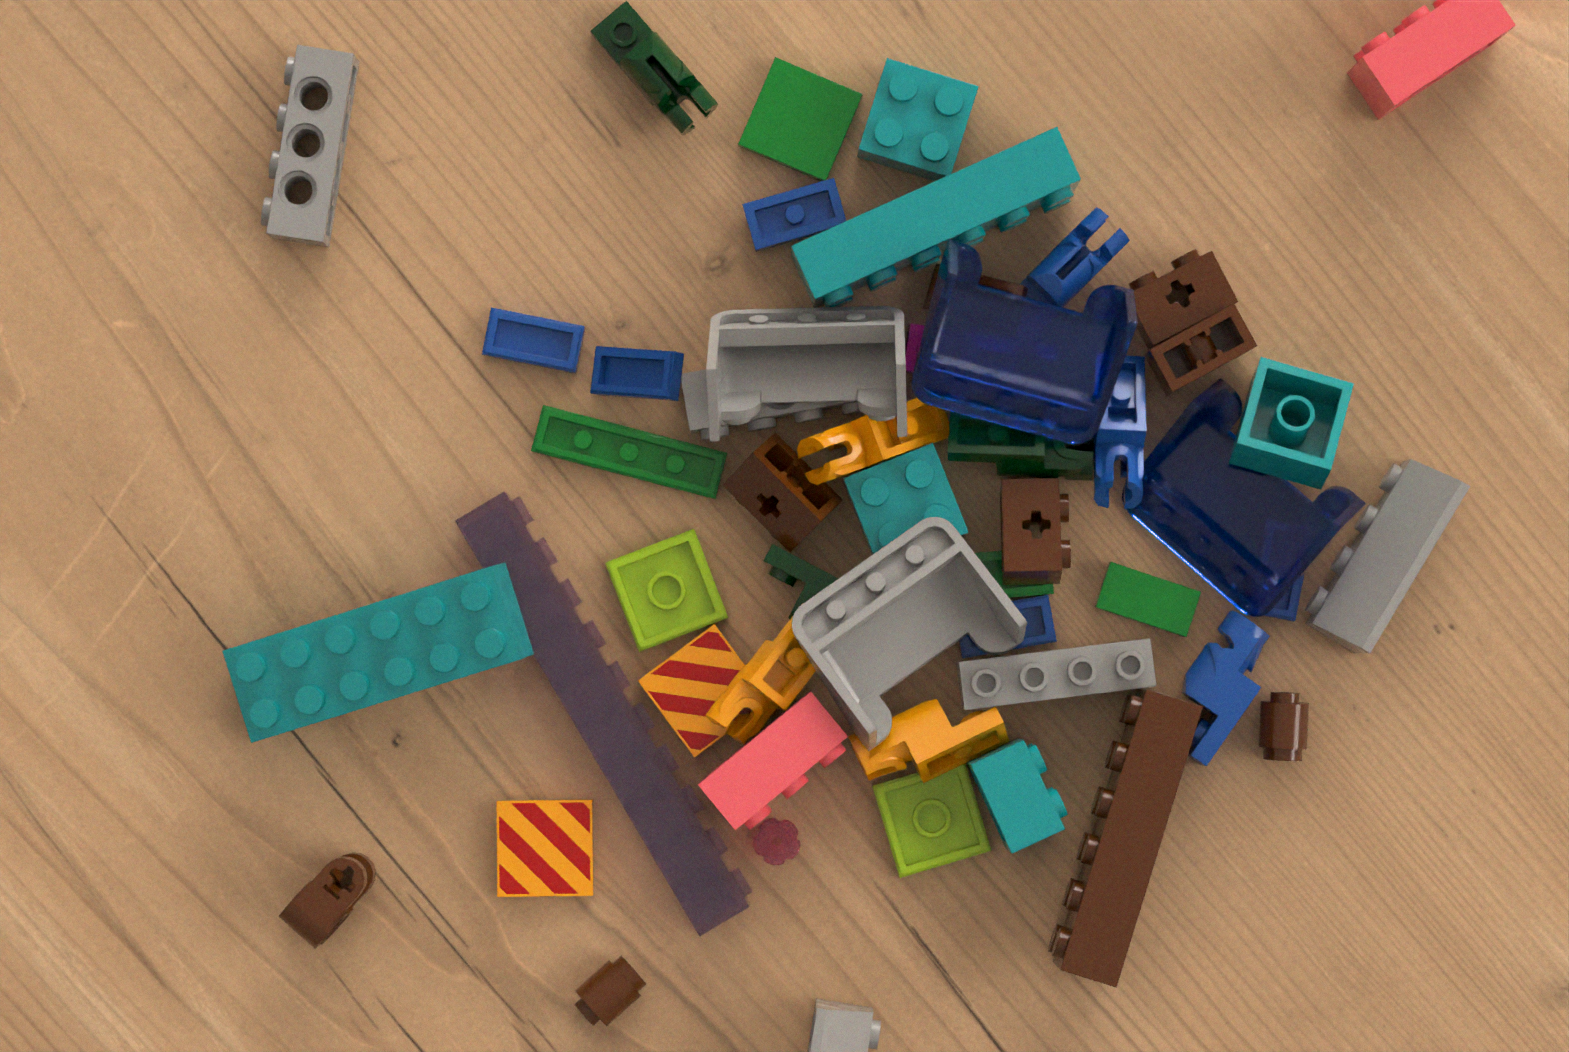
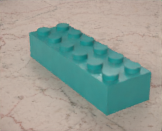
M1055 127L791 246V258L813 307L817 308L823 304L825 307H840L852 301L853 291L868 285L871 292L896 281L897 271L911 265L914 272L920 271L939 262V257L942 256L941 251L955 246L958 253L983 242V237L986 236L985 232L998 226L1000 232L1004 233L1027 222L1026 218L1030 216L1029 212L1039 207H1042L1044 214L1070 203V198L1074 196L1073 192L1081 178L1058 127Z
M505 562L222 651L251 743L534 655Z

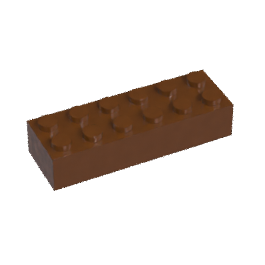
M1143 688L1137 689L1135 696L1127 694L1119 717V722L1126 724L1121 742L1112 741L1105 762V768L1112 770L1106 788L1098 787L1091 807V814L1097 816L1092 834L1084 832L1079 845L1076 859L1083 863L1078 880L1070 878L1064 894L1062 905L1066 906L1068 914L1064 926L1055 925L1049 943L1048 952H1052V956H1054L1053 962L1061 971L1117 988L1203 706Z

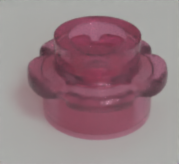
M770 818L759 825V833L753 838V846L755 852L758 855H762L766 863L782 865L786 859H793L798 854L800 849V841L797 839L798 829L789 820L778 821L776 818ZM780 837L782 840L781 845H773V838Z

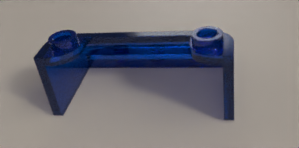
M948 239L912 375V390L915 396L921 402L930 406L1071 444L1084 443L1093 438L1099 430L1137 327L1134 290L1117 285L1101 286L1090 294L1083 313L979 285L978 282L982 273V260L979 253L968 244Z
M1220 378L1188 405L1145 459L1142 501L1135 508L1126 510L1239 611L1248 616L1260 617L1269 613L1366 503L1354 492L1341 486H1332L1325 489L1312 502L1288 480L1228 463L1236 437L1230 430L1241 417L1242 401L1238 393ZM1123 488V492H1122V501H1123V504H1124V488Z

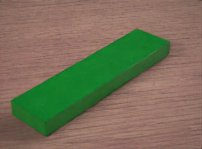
M546 405L542 407L531 448L532 452L715 500L728 454Z

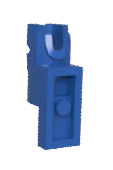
M1098 207L1084 218L1020 283V285L1028 288L1016 332L1012 334L1016 339L1030 341L1130 241L1124 231L1119 228L1096 251H1091L1086 246L1089 238L1109 217Z
M1097 354L1095 365L1096 405L1093 418L1094 500L1098 506L1109 507V488L1113 487L1114 462L1120 460V478H1126L1124 485V509L1135 508L1141 503L1143 496V449L1147 432L1145 356Z
M1230 610L1218 627V632L1225 637L1228 648H1222L1217 643L1207 642L1185 674L1183 680L1182 694L1197 705L1203 706V709L1212 714L1208 722L1203 718L1198 721L1188 753L1190 758L1203 766L1208 765L1261 689L1259 685L1247 678L1244 673L1246 670L1252 672L1259 654L1270 636L1256 624L1234 610Z

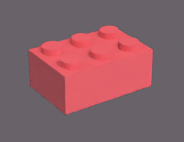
M1436 0L1432 4L1435 8L1433 11L1430 12L1426 5L1403 19L1401 24L1393 29L1395 36L1389 38L1387 33L1383 32L1361 47L1362 50L1353 56L1357 63L1347 74L1377 119L1383 118L1496 43L1515 27V23L1499 0Z
M810 690L701 780L698 786L734 830L742 824L748 830H751L772 812L768 803L778 794L782 793L788 799L809 782V778L804 773L819 761L826 768L843 754L846 748L841 742L848 735Z

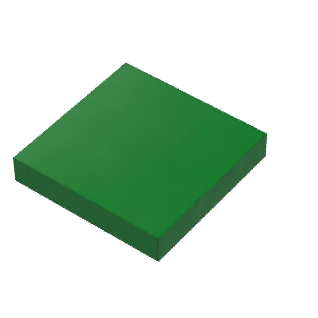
M775 57L740 138L738 147L816 180L825 181L828 179L863 94Z

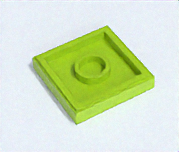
M695 529L605 563L639 652L728 618Z
M962 764L925 783L922 782L918 772L872 785L899 878L992 851L966 764Z

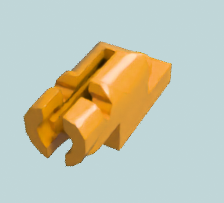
M936 391L907 401V437H897V416L888 421H875L866 414L849 423L800 440L797 447L798 458L817 453L827 447L830 452L846 446L847 454L844 457L825 463L823 467L804 473L810 483L819 485L891 460L928 444L946 440L949 436V421L939 394Z
M793 616L774 641H764L750 661L733 678L727 690L719 696L706 713V717L714 724L718 723L722 727L727 728L743 708H750L752 711L749 714H740L726 731L727 735L740 744L745 745L750 737L756 735L777 708L786 711L816 672L793 634Z
M937 699L924 701L893 716L892 728L888 737L869 752L855 733L848 736L858 762L869 781L885 774L904 770L907 768L906 763L912 761L922 782L925 783L1009 742L1004 721L996 706L987 711L972 712L965 716L960 724L952 727Z

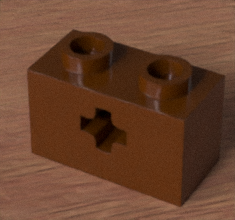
M1196 249L1173 260L1171 264L1174 270L1160 278H1157L1155 272L1152 271L1128 284L1132 292L1128 293L1122 300L1148 350L1238 302L1212 251L1200 256ZM1171 285L1177 291L1186 288L1189 296L1183 301L1184 308L1178 302L1169 304L1166 297L1172 292Z
M1232 304L1150 349L1144 356L1163 391L1168 396L1257 347V344L1235 304Z
M776 432L752 452L723 484L738 503L745 507L769 531L771 536L779 541L790 553L843 501L826 482L819 485L809 482L804 473L813 469L802 458H798V454Z
M1059 478L1001 479L1002 585L1060 584L1062 569L1071 567L1070 540H1061V523L1069 522V495L1060 494ZM1030 525H1039V531L1042 533L1041 538L1032 539V533L1029 530Z

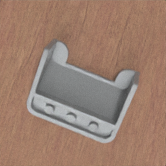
M929 517L918 522L799 606L792 618V631L796 640L850 727L868 752L888 737L892 728L891 712L880 696L966 635H969L981 651L990 655H1002L1024 641L1027 626L1026 619L960 533L949 521L940 517Z

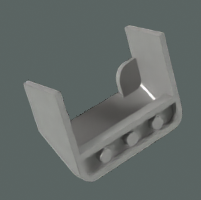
M889 306L746 309L723 311L712 316L706 364L710 442L720 441L722 420L731 425L745 424L751 420V417L756 416L760 412L761 403L858 401V409L875 421H888L897 416V437H907L904 313L901 310Z

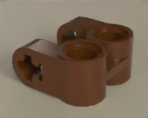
M355 852L332 860L291 900L281 912L279 918L316 949L320 944L325 943L354 910L353 907L372 887L376 877L373 862L364 854ZM350 867L355 872L351 879L353 884L343 888L336 880L342 881L346 876L344 870Z

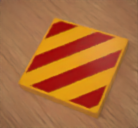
M715 624L638 680L694 758L726 735V731L740 714H749L752 711L748 707L743 708L727 728L722 727L718 723L714 724L706 717V713L715 701L727 690L730 682L745 666Z
M593 799L496 801L497 897L594 895Z

